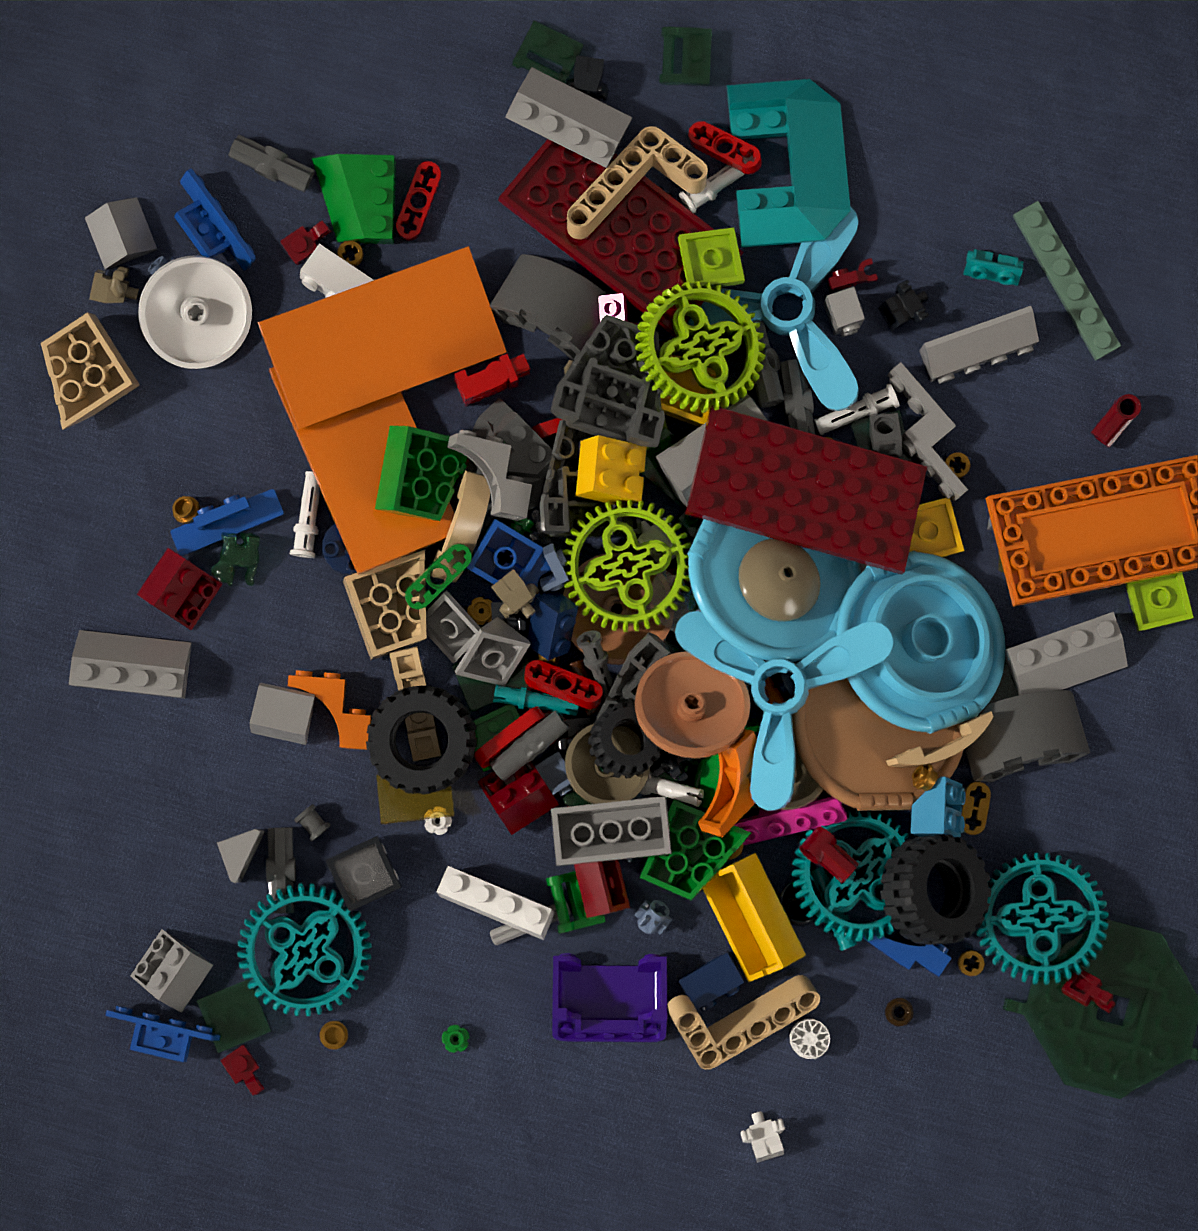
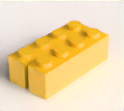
M756 853L721 868L705 885L703 891L748 982L785 968L806 956Z

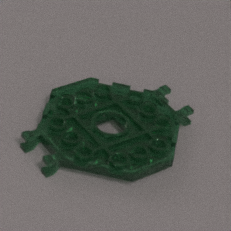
M1105 919L1103 921L1109 923V927L1106 930L1100 931L1106 933L1107 937L1106 940H1098L1103 944L1102 950L1093 949L1098 955L1095 960L1086 957L1090 962L1088 968L1083 967L1080 963L1079 966L1084 971L1101 979L1102 986L1100 989L1113 995L1129 998L1122 1026L1097 1020L1096 1015L1099 1006L1091 1000L1086 1007L1063 994L1062 987L1067 982L1063 973L1060 974V983H1056L1053 976L1050 977L1048 985L1044 984L1043 977H1039L1036 985L1031 980L1026 1003L1005 998L1003 1009L1024 1016L1063 1084L1121 1099L1187 1059L1198 1061V1049L1192 1048L1198 1025V994L1194 991L1188 981V977L1178 960L1174 957L1162 934ZM1091 928L1062 944L1058 957L1049 964L1051 966L1057 965L1076 955L1084 946ZM1016 954L1015 959L1032 966H1041V963L1032 958Z

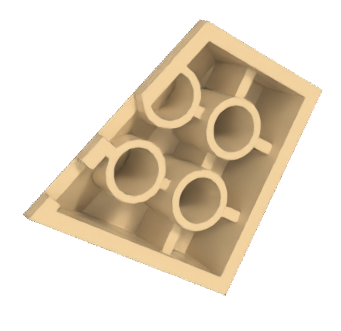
M87 312L41 343L48 374L51 377L55 393V402L58 405L61 417L62 430L94 416L140 386L95 314Z
M425 550L399 558L358 575L355 573L344 577L343 583L371 660L388 655L392 651L402 650L426 639V607L414 609L405 600L406 589L425 571ZM425 578L420 582L425 585ZM425 587L419 592L415 589L412 590L413 598L411 602L419 601L422 603L425 600L423 598Z

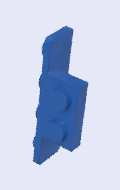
M193 169L187 170L180 183L194 202L176 212L174 215L175 219L202 256L214 258L228 249L244 271L249 269L256 259L252 247L240 236L235 223L224 214L219 201L211 196L205 187L203 179L196 175Z
M270 489L248 499L245 496L240 498L239 494L223 500L225 505L215 509L213 505L198 510V516L193 517V522L170 531L179 555L185 556L282 516L284 512L275 490Z
M116 1006L115 1010H106L105 1014L108 1017L136 1023L130 1050L179 1062H187L192 1036L210 1041H219L220 1035L212 1033L213 1028L196 1025V1029L185 1027L186 1021L172 1018L169 1019V1023L159 1021L160 1015L143 1012L142 1016L132 1014L133 1009Z

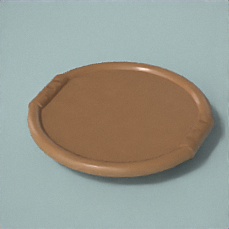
M847 678L809 689L805 704L796 713L792 714L795 745L807 771L828 794L840 802L856 808L858 811L911 810L912 804L926 792L913 786L912 774L918 766L892 767L887 765L886 760L919 746L923 754H926L961 737L957 726L962 723L929 734L928 732L901 728L886 721L873 712L860 699ZM963 750L946 759L930 763L933 766V770L938 773L937 780L940 777L951 778L959 764Z

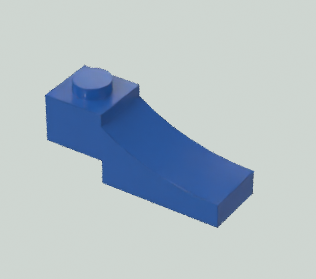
M875 934L873 940L867 941L907 970L911 968L914 962H917L937 977L941 975L952 959L947 955L949 949L942 944L912 946L890 940L886 937L878 939Z

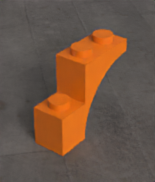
M296 670L295 676H288V687L315 694L330 710L338 727L340 748L367 750V728L371 724L372 717L366 715V710L349 709V714H344L347 680L340 679L341 674L324 673V677L320 678L312 677L313 672Z
M744 729L742 735L732 746L718 753L720 762L718 785L707 812L698 822L701 831L723 837L755 804L750 791L751 784L747 777L752 771L754 750L757 742L754 731Z

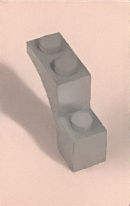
M460 430L459 433L450 436L447 448L467 456L483 473L491 493V515L515 521L527 518L532 485L523 483L524 479L517 476H507L506 479L511 445L503 444V439L497 437L478 438L475 432Z

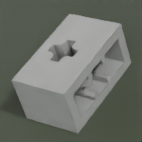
M851 287L827 295L823 305L833 334L841 333L842 337L857 333V329L860 328L865 318L855 288Z

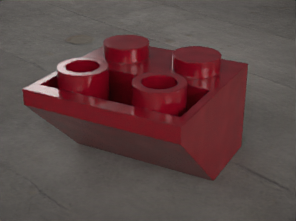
M168 548L137 595L192 630L222 586V583Z
M532 762L525 764L505 781L494 771L478 781L511 835L559 805Z
M619 860L574 864L587 918L630 908Z

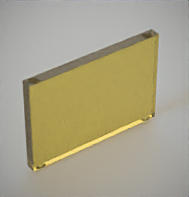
M376 775L381 824L386 825L389 823L454 816L451 786L430 794H410L399 788L395 789L389 785L390 783L386 779Z

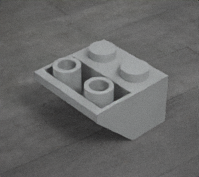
M161 929L141 961L137 964L131 977L159 1001L182 1013L213 964L198 952Z

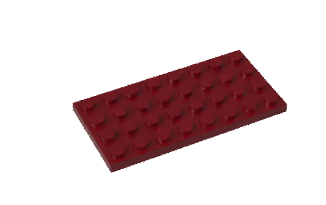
M547 139L499 196L498 201L618 294H624L626 300L643 313L648 312L647 306L650 303H654L656 296H662V292L666 289L671 291L674 285L682 287L686 282L678 242L679 235L714 229L647 177L643 176L588 237L584 239L571 237L567 231L568 210L606 168ZM616 153L614 154L610 164L617 158L618 155ZM614 180L610 184L619 185L621 182ZM601 200L592 201L596 205L604 203ZM582 219L575 220L574 223L584 224L585 221ZM739 249V254L741 257L744 252ZM688 300L689 304L698 305L699 307L704 303V301ZM674 305L662 315L658 325L676 338L672 325L673 314L677 310ZM684 316L686 323H688L691 318Z
M712 405L706 422L685 514L902 575L907 564L927 466L720 407L718 410H714Z

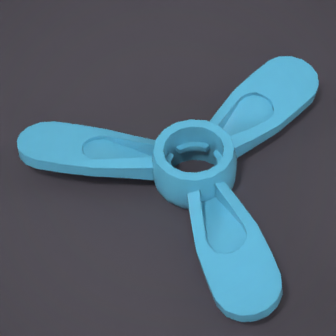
M851 206L850 213L836 226L825 241L801 243L790 276L772 281L765 288L763 294L721 288V293L731 290L730 297L732 299L740 296L738 303L741 306L745 303L748 304V308L745 311L748 314L755 313V317L751 319L752 322L761 320L771 331L779 335L790 336L802 371L820 402L828 409L834 411L845 410L852 406L858 398L859 386L837 347L812 321L815 316L816 306L812 293L836 266L856 234L858 218ZM790 293L804 300L802 301V312L798 318L791 321H783L772 315L773 302L779 295ZM708 302L702 304L701 308L704 310L710 325L720 321L736 323L721 308ZM692 318L687 323L690 326H694Z
M700 611L688 612L682 616L675 630L677 641L685 651L715 670L751 685L753 699L764 711L754 750L750 791L754 802L759 807L768 811H777L784 808L792 798L796 757L792 714L796 713L805 704L809 689L849 678L883 662L890 655L893 647V639L889 629L882 623L871 621L855 626L828 640L798 664L786 659H773L765 662L762 659L740 651L728 643L712 628ZM776 673H793L791 677L795 683L794 698L784 703H767L769 699L765 693V680Z

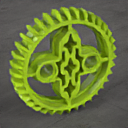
M695 281L693 288L689 282H685L682 287L674 285L671 291L669 289L664 290L662 296H656L654 303H650L647 306L648 312L642 314L641 319L643 322H640L637 326L641 332H638L635 336V339L640 341L635 346V350L642 353L637 356L636 361L645 363L640 367V371H648L649 373L645 381L649 382L653 379L655 384L652 390L656 391L660 388L663 391L660 398H665L669 395L671 397L670 404L672 405L680 401V409L686 408L689 404L691 412H695L698 407L702 413H705L712 405L714 410H718L719 407L726 409L730 406V403L736 404L739 398H744L747 395L746 390L750 391L753 389V382H756L760 377L757 372L763 369V365L760 362L766 356L759 352L765 348L766 344L758 342V340L764 337V333L756 332V329L760 327V322H752L751 319L755 317V313L748 314L745 311L748 308V304L745 303L741 306L738 303L740 296L732 299L730 297L731 290L721 293V285L715 286L712 290L710 282H706L703 288L699 281ZM688 300L711 303L725 311L736 323L720 321L710 325L704 310L698 305L689 304ZM675 305L677 310L673 314L672 325L677 337L662 345L659 350V358H657L654 348L656 326L662 315ZM684 316L692 318L694 326L688 325ZM721 335H722V337H726V336H727V337H730V336H731L730 339H728V338H725V339L721 338V339H719V337H720ZM693 336L687 343L682 344L688 337ZM743 336L746 345L745 367L736 382L726 389L724 384L728 379L729 369L724 356L735 352L739 348ZM696 345H698V346H707L705 349H704V348H698V347H697V348H694ZM715 350H719L712 357H709ZM671 354H673V355H678V356H679V355H682L680 358H678V357H674V358H673V357H669ZM707 367L712 368L716 372V378L709 376ZM691 369L698 385L704 389L712 390L713 394H699L689 391L675 383L665 371L680 373Z
M616 500V509H612L610 502H606V512L602 513L599 506L595 507V511L598 514L595 518H593L591 513L587 512L585 516L590 522L585 524L582 520H578L577 524L582 528L581 532L571 529V534L577 538L575 541L571 539H566L565 541L566 544L573 547L571 551L567 549L562 551L565 556H570V561L564 562V567L570 566V571L565 572L572 580L564 583V587L570 588L574 586L575 591L568 594L569 598L572 599L578 595L580 600L575 603L576 606L579 608L583 604L586 605L582 615L586 616L590 611L595 613L591 618L593 623L598 620L599 616L604 618L601 622V627L603 628L607 626L608 621H612V631L617 630L618 623L623 624V632H628V624H634V631L638 632V623L644 622L645 628L650 629L648 620L653 618L656 625L661 624L658 615L661 613L666 619H669L670 614L666 609L670 606L672 610H678L677 605L673 601L675 599L682 603L685 601V598L679 594L680 590L684 592L690 591V588L683 585L684 580L690 582L689 575H685L686 570L689 571V565H686V560H689L688 554L684 553V550L690 549L691 543L682 545L681 540L685 539L687 534L686 532L680 535L676 534V531L681 528V524L677 523L671 527L669 523L674 518L672 515L663 520L661 518L665 511L663 508L659 509L657 515L652 513L654 510L653 503L649 504L648 510L642 509L644 505L643 500L638 502V508L632 507L633 501L631 500L627 501L628 507L623 508L621 500ZM632 516L652 522L668 536L672 547H668V545L659 540H649L639 544L632 527L627 523L617 521V518ZM609 521L610 524L602 535L606 555L589 561L585 567L584 575L580 576L578 561L586 538L600 524ZM616 531H622L627 536V541L622 546H615L611 542V536ZM630 546H633V549L637 552L646 550V552L633 556L631 552L625 551H627L630 548ZM653 549L657 553H666L659 558L658 564H654L653 560H645L647 559L646 557L650 556V551ZM613 552L622 553L617 557V562L604 565V563L613 559ZM672 555H676L677 574L672 589L661 603L647 610L646 606H648L653 598V586L650 576L665 571L671 563ZM628 558L630 562H639L632 567L633 572L627 573L626 569H617L623 565V559ZM648 566L652 567L643 572V580L638 578L632 579L637 576L639 569ZM601 567L603 571H611L605 575V581L600 582L599 578H590L597 573L596 568ZM623 575L625 579H631L625 585L620 580L609 581V579ZM587 584L596 591L617 588L623 604L628 608L638 610V614L621 615L603 609L588 596L583 585ZM631 586H642L645 590L644 597L640 600L631 599L628 595Z

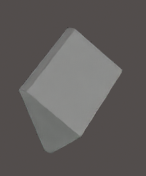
M137 197L108 202L85 217L105 270L158 250Z
M446 591L426 611V634L454 664L467 652L479 632L480 626Z
M496 617L480 628L457 666L455 673L459 676L505 686L530 646V642L500 618Z
M260 683L250 719L251 733L306 745L315 694Z
M254 829L217 843L230 881L234 883L242 882L265 831Z

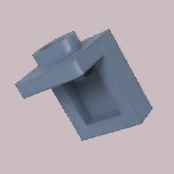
M552 543L543 547L544 556L553 572L540 579L543 592L559 590L569 580L564 567V562H567V559L562 549L556 551Z
M556 752L535 766L553 795L558 792L560 796H563L573 789L567 778L565 761L559 752Z

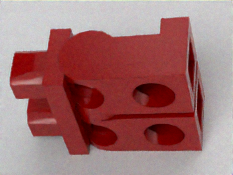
M508 354L499 357V361L491 362L485 370L468 376L465 369L455 373V383L465 406H468L503 391L507 386L510 389L517 387L518 379L530 375V367L524 354L509 359Z

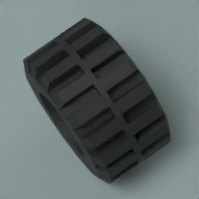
M627 702L625 705L618 703L613 708L609 707L595 721L596 723L591 728L590 733L592 734L588 738V744L592 745V748L589 750L590 755H595L596 760L594 763L597 766L601 764L604 767L603 772L606 774L613 772V777L620 778L624 775L625 779L632 778L634 775L639 776L648 770L661 755L660 751L662 749L646 736L639 725L634 702ZM626 726L638 734L641 748L637 754H624L614 746L612 731L615 727Z

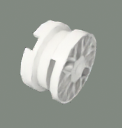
M806 1018L798 1021L792 1027L790 1044L799 1056L806 1059H815L827 1051L830 1044V1034L820 1021Z

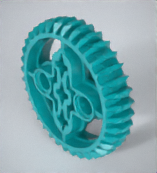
M847 809L845 810L847 813L846 821L821 827L830 833L849 827H862L870 829L884 838L873 837L867 839L857 850H854L846 842L837 840V845L854 860H857L861 855L863 859L861 861L857 860L859 865L842 884L833 876V879L824 890L825 907L818 900L811 884V861L802 854L799 848L795 851V854L800 858L794 859L792 864L800 869L794 870L792 876L800 878V880L795 881L793 887L801 888V891L796 894V898H805V901L800 905L801 908L809 906L811 909L807 913V917L811 918L813 915H816L818 917L815 921L816 926H819L822 922L826 924L824 932L827 933L834 928V937L838 938L843 931L844 938L847 941L851 939L853 933L856 942H860L863 939V934L867 941H871L874 938V934L880 939L884 937V931L889 935L894 932V927L890 923L892 919L890 915L875 922L857 924L839 919L832 912H848L859 900L863 901L873 910H884L883 907L886 906L885 900H880L875 896L874 888L883 890L884 884L881 883V878L887 860L892 858L891 844L895 849L901 847L902 843L909 837V833H904L901 836L898 833L901 825H897L894 828L890 827L892 823L890 818L884 823L881 822L882 814L880 813L872 819L871 811H866L862 817L861 811L856 809L852 817L851 812ZM810 829L806 832L807 838L814 830ZM805 838L800 841V845L805 842ZM880 848L878 858L871 861L874 850ZM863 869L860 879L853 882L856 872ZM872 879L874 880L865 890L862 889ZM845 889L842 900L836 903L839 892ZM855 889L860 890L857 894L853 895Z
M1034 853L1033 861H1030L1029 856L1024 854L1023 863L1021 864L1015 857L1012 859V868L1006 862L1002 864L1004 874L1000 870H994L993 874L997 880L990 878L988 881V886L991 888V897H988L987 901L990 904L987 913L983 914L985 918L981 924L983 927L976 931L977 936H986L980 941V946H991L985 951V955L988 957L996 954L992 961L994 965L1002 961L1004 964L1001 967V971L1004 973L1010 967L1013 969L1011 972L1012 978H1015L1018 972L1022 973V982H1026L1028 976H1033L1032 983L1034 985L1038 983L1039 977H1043L1044 984L1048 985L1051 976L1054 977L1056 983H1060V974L1062 973L1067 980H1070L1071 969L1075 974H1081L1079 963L1083 967L1088 968L1090 962L1086 957L1093 960L1097 958L1098 955L1093 949L1101 951L1103 944L1098 940H1106L1107 934L1100 930H1106L1109 927V923L1102 921L1108 918L1109 912L1101 910L1107 906V902L1104 900L1097 901L1103 896V891L1097 890L1093 892L1098 885L1097 881L1088 883L1087 881L1091 874L1086 872L1081 876L1079 874L1082 869L1081 865H1077L1074 870L1070 868L1072 864L1071 859H1068L1065 865L1061 864L1062 857L1060 855H1057L1055 861H1050V853L1045 854L1044 860H1040L1039 853ZM1027 872H1033L1034 874L1027 878L1023 884V902L1006 904L1000 908L996 916H992L993 905L1001 889L1013 878ZM1042 872H1053L1072 881L1084 894L1090 911H1087L1077 901L1057 900L1055 883L1050 877L1043 875ZM1037 885L1043 886L1047 893L1044 896H1036L1032 892V888ZM1031 904L1033 906V909L1028 910L1029 905ZM1066 912H1071L1072 917H1075L1073 922H1069L1068 917H1065ZM1038 914H1043V917L1046 918L1045 923H1040V920L1037 918ZM1010 915H1015L1017 925H1011ZM1087 921H1091L1089 936L1080 951L1069 960L1051 966L1049 963L1055 960L1060 953V935L1077 933L1084 928ZM993 926H997L1001 933L1006 936L1026 937L1028 954L1033 960L1041 963V966L1025 964L1008 954L997 940ZM1050 927H1055L1053 933L1049 931ZM1042 940L1047 941L1051 945V950L1042 952L1038 950L1036 943Z
M299 883V892H293L292 886L287 885L288 894L283 895L280 888L276 889L278 898L275 900L271 894H267L266 898L269 902L267 906L262 901L257 902L258 907L261 909L260 913L255 909L250 910V915L255 920H244V924L250 930H240V935L246 937L247 940H238V946L246 948V950L238 951L237 955L239 958H247V960L241 961L239 968H249V970L242 974L243 979L253 977L248 983V988L252 989L259 986L255 991V996L258 998L265 993L266 995L263 999L265 1005L269 1004L273 999L275 1000L273 1009L277 1010L283 1004L284 1014H288L290 1007H294L295 1016L300 1015V1008H305L306 1016H310V1008L316 1007V1012L319 1015L322 1014V1005L326 1004L328 1011L333 1010L331 1004L333 1000L341 1006L343 1004L340 998L342 994L348 999L351 998L348 988L351 987L353 990L359 989V985L354 979L364 981L365 976L359 972V969L364 971L369 969L368 964L362 962V960L371 959L370 953L363 952V950L371 948V942L362 940L370 937L369 931H360L367 925L365 920L356 922L361 917L360 911H355L351 914L347 906H343L345 901L342 895L337 900L334 899L336 890L332 889L328 896H326V887L324 885H321L318 893L315 892V885L313 883H310L309 891H304L303 883ZM298 901L317 902L330 908L329 910L312 912L302 925L286 916H278L273 919L268 918L280 907ZM336 914H339L347 923L354 942L353 960L346 974L343 972L344 962L342 957L329 946L338 933ZM326 922L327 930L321 929L317 932L315 924ZM261 926H265V939L267 943L280 953L271 967L270 975L274 983L273 985H269L265 981L256 964L255 942ZM279 927H285L290 932L287 938L281 940L274 936L275 930ZM321 942L322 952L318 953L317 946ZM308 944L310 953L304 952L300 955L299 946L306 947ZM291 946L292 953L288 957L286 948ZM325 960H331L335 963L334 969L330 972L321 971L319 966ZM291 967L293 976L286 975L284 978L282 969L288 970ZM307 974L322 983L340 980V983L329 992L312 998H295L279 992L280 989H293L297 987Z

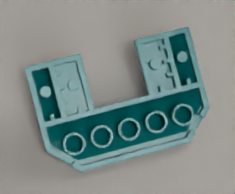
M811 79L727 85L731 135L741 140L787 136L792 186L737 190L741 247L825 241L836 226L851 211L840 103Z

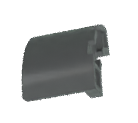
M522 254L499 289L490 307L504 324L515 325L533 333L536 329H539L550 336L548 341L574 361L600 323L599 296L608 294L585 277L565 266L541 257Z
M1069 690L1029 693L986 705L978 715L992 712L994 717L985 731L965 748L974 781L994 782L1007 775L1025 770L1023 764L1038 761L1039 766L1060 763L1070 764L1090 753L1073 693Z

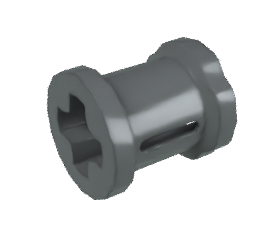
M314 804L310 805L294 819L296 823L300 822L310 834L309 839L311 841H314L331 826L329 822L325 823L315 811L316 806Z

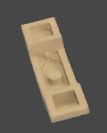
M465 470L456 496L459 502L443 548L437 550L434 561L449 546L455 543L467 546L472 555L483 526L490 498V489L484 475ZM455 549L452 551L454 558L449 563H447L446 559H443L440 563L444 564L453 574L456 569L451 566L457 561L462 564L465 561L463 555L466 552L463 549L460 552ZM436 568L430 573L432 577L446 580V572L441 568ZM463 571L452 582H457Z
M417 646L389 652L398 691L412 686H427ZM415 713L408 716L405 722L413 761L441 756L434 716L427 713Z
M992 712L980 714L957 726L961 737L926 754H923L920 746L909 749L886 760L887 765L892 767H916L951 757L972 744L985 731L994 716Z

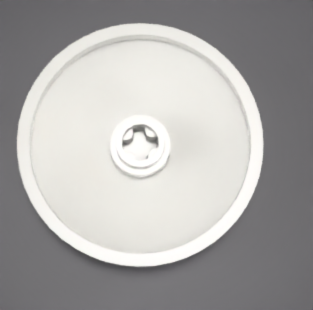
M185 256L166 263L150 277L140 297L139 322L146 341L160 357L184 368H206L225 361L242 345L251 325L252 304L245 284L230 267L210 257Z

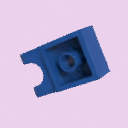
M494 518L475 548L470 564L466 567L493 584L514 569L525 585L534 583L537 588L540 577L547 572H552L544 556L543 547ZM506 550H509L510 554L508 556L512 557L509 563L504 561L502 565L499 564L498 553H504ZM570 566L565 567L566 571H570Z

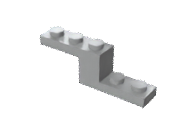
M900 362L888 373L889 382L897 392H902L908 399L909 407L916 414L920 413L923 416L901 436L902 448L908 455H914L921 463L920 465L927 466L926 476L933 477L939 484L938 489L941 494L947 499L951 498L954 502L968 489L932 447L956 425Z

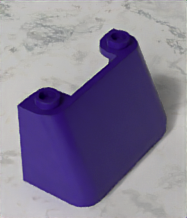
M571 953L553 956V1038L569 1042H658L665 1039L667 1028V957L647 954L639 960L638 966L581 965V960Z

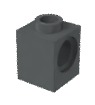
M883 413L870 416L869 434L872 451L892 457H902V437L898 413Z

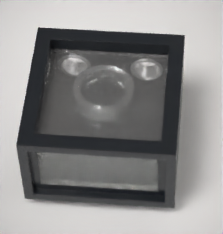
M375 836L325 860L350 911L402 887L379 836Z

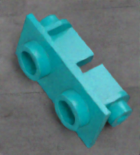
M974 249V251L968 250L967 263L963 275L971 276L974 279L997 281L1004 285L1012 284L1018 286L1023 272V261L1018 260V257L999 254L997 262H992L993 253Z

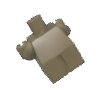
M120 266L113 273V277L106 275V271L98 269L94 274L89 299L102 303H124L126 298L137 300L139 289L129 287L130 282L124 280L129 273V268Z
M514 569L491 586L503 602L499 611L505 618H508L510 614H517L521 611L528 619L536 612L530 603L534 601L533 598L540 590L534 583L525 585Z

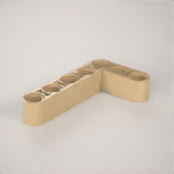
M653 126L645 127L570 207L567 212L568 234L575 239L588 237L652 167L656 168L685 191L697 194L706 188L707 165L661 129ZM647 142H654V143H656L657 145H655V146H648V145H646V143H647ZM676 158L679 161L669 162L667 159ZM636 161L639 164L632 166L629 165L628 162ZM691 174H697V175H700L701 177H700V178H697V179H694V178L689 177V175H691ZM617 180L620 181L621 184L612 185L610 184V182ZM601 200L604 203L596 205L592 201ZM582 219L585 221V223L576 224L574 223V221Z
M797 975L708 1028L688 996L679 995L671 999L668 1003L667 1011L698 1065L702 1069L709 1070L814 1010L820 1003V995L807 976Z

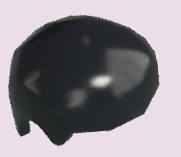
M793 881L788 883L782 890L779 901L791 926L804 927L813 923L817 916L807 917V913L811 909L809 906L801 908L800 905L805 901V898H796V894L801 891V888L793 887L795 882ZM812 885L815 895L820 901V892L815 886Z

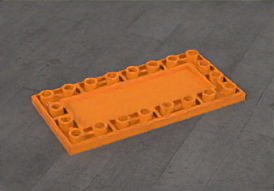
M469 246L258 322L297 429L507 352Z
M275 368L269 369L272 380L358 575L446 539L455 514L450 502L440 521L398 515L375 509L389 427L410 426L417 428L401 392L297 429Z
M1198 455L991 495L985 498L1013 607L1198 569Z

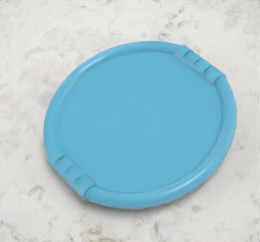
M703 519L688 552L689 577L694 597L701 612L712 628L723 639L740 651L762 660L786 659L791 662L803 660L825 642L837 636L839 611L848 589L861 574L860 563L801 547L811 556L819 572L820 593L812 609L804 616L792 621H774L763 617L747 603L741 592L738 577L741 561L748 550L763 540L773 538ZM784 570L785 576L790 577L788 571Z
M916 551L909 552L905 572L902 575L867 566L852 583L843 599L837 621V635L862 623L875 621L882 623L889 629L893 639V647L890 655L883 662L847 678L856 694L881 718L896 726L912 731L928 732L931 734L977 717L990 702L1000 684L1006 656L1004 651L1006 650L1003 625L989 594L964 568L934 554Z

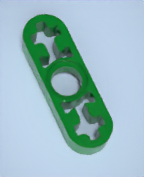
M461 543L449 546L406 589L405 600L407 604L414 609H423L433 601L470 564L472 555L469 548ZM456 549L460 552L463 549L466 552L463 555L465 561L462 564L459 561L455 562L451 567L456 569V571L451 574L450 570L440 562L446 559L447 563H449L454 558L452 551ZM436 568L443 569L446 572V580L442 584L431 582L430 573ZM425 578L428 585L436 590L431 594L428 589L423 594L425 600L422 603L419 601L411 602L413 598L412 590L415 589L419 592L424 588L425 585L420 582Z

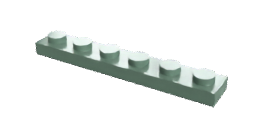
M1039 201L1013 215L1014 220L1094 360L1096 361L1121 347Z

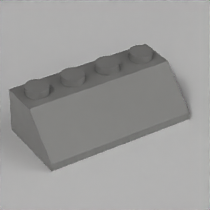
M532 67L505 118L605 168L609 166L632 120V117Z
M1031 306L924 343L919 352L930 382L938 380L939 384L954 379V374L964 370L965 375L980 370V364L990 361L991 365H995L1008 360L1006 355L1017 352L1018 356L1034 351L1033 346L1039 342L1033 309Z
M746 395L736 404L727 408L730 411L768 421L749 395ZM706 423L656 456L676 498L686 507Z
M1114 612L1004 650L1005 659L1018 695L1063 690L1128 667L1123 637Z
M79 630L71 660L69 685L185 699L192 643Z
M665 796L551 809L557 866L671 854L669 818Z

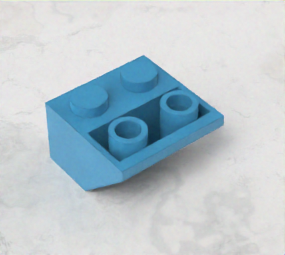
M940 777L930 790L924 792L912 804L911 834L919 837L948 834L961 838V833L964 832L965 828L964 817L961 816L962 805L966 801V792L962 788L963 784L947 777Z

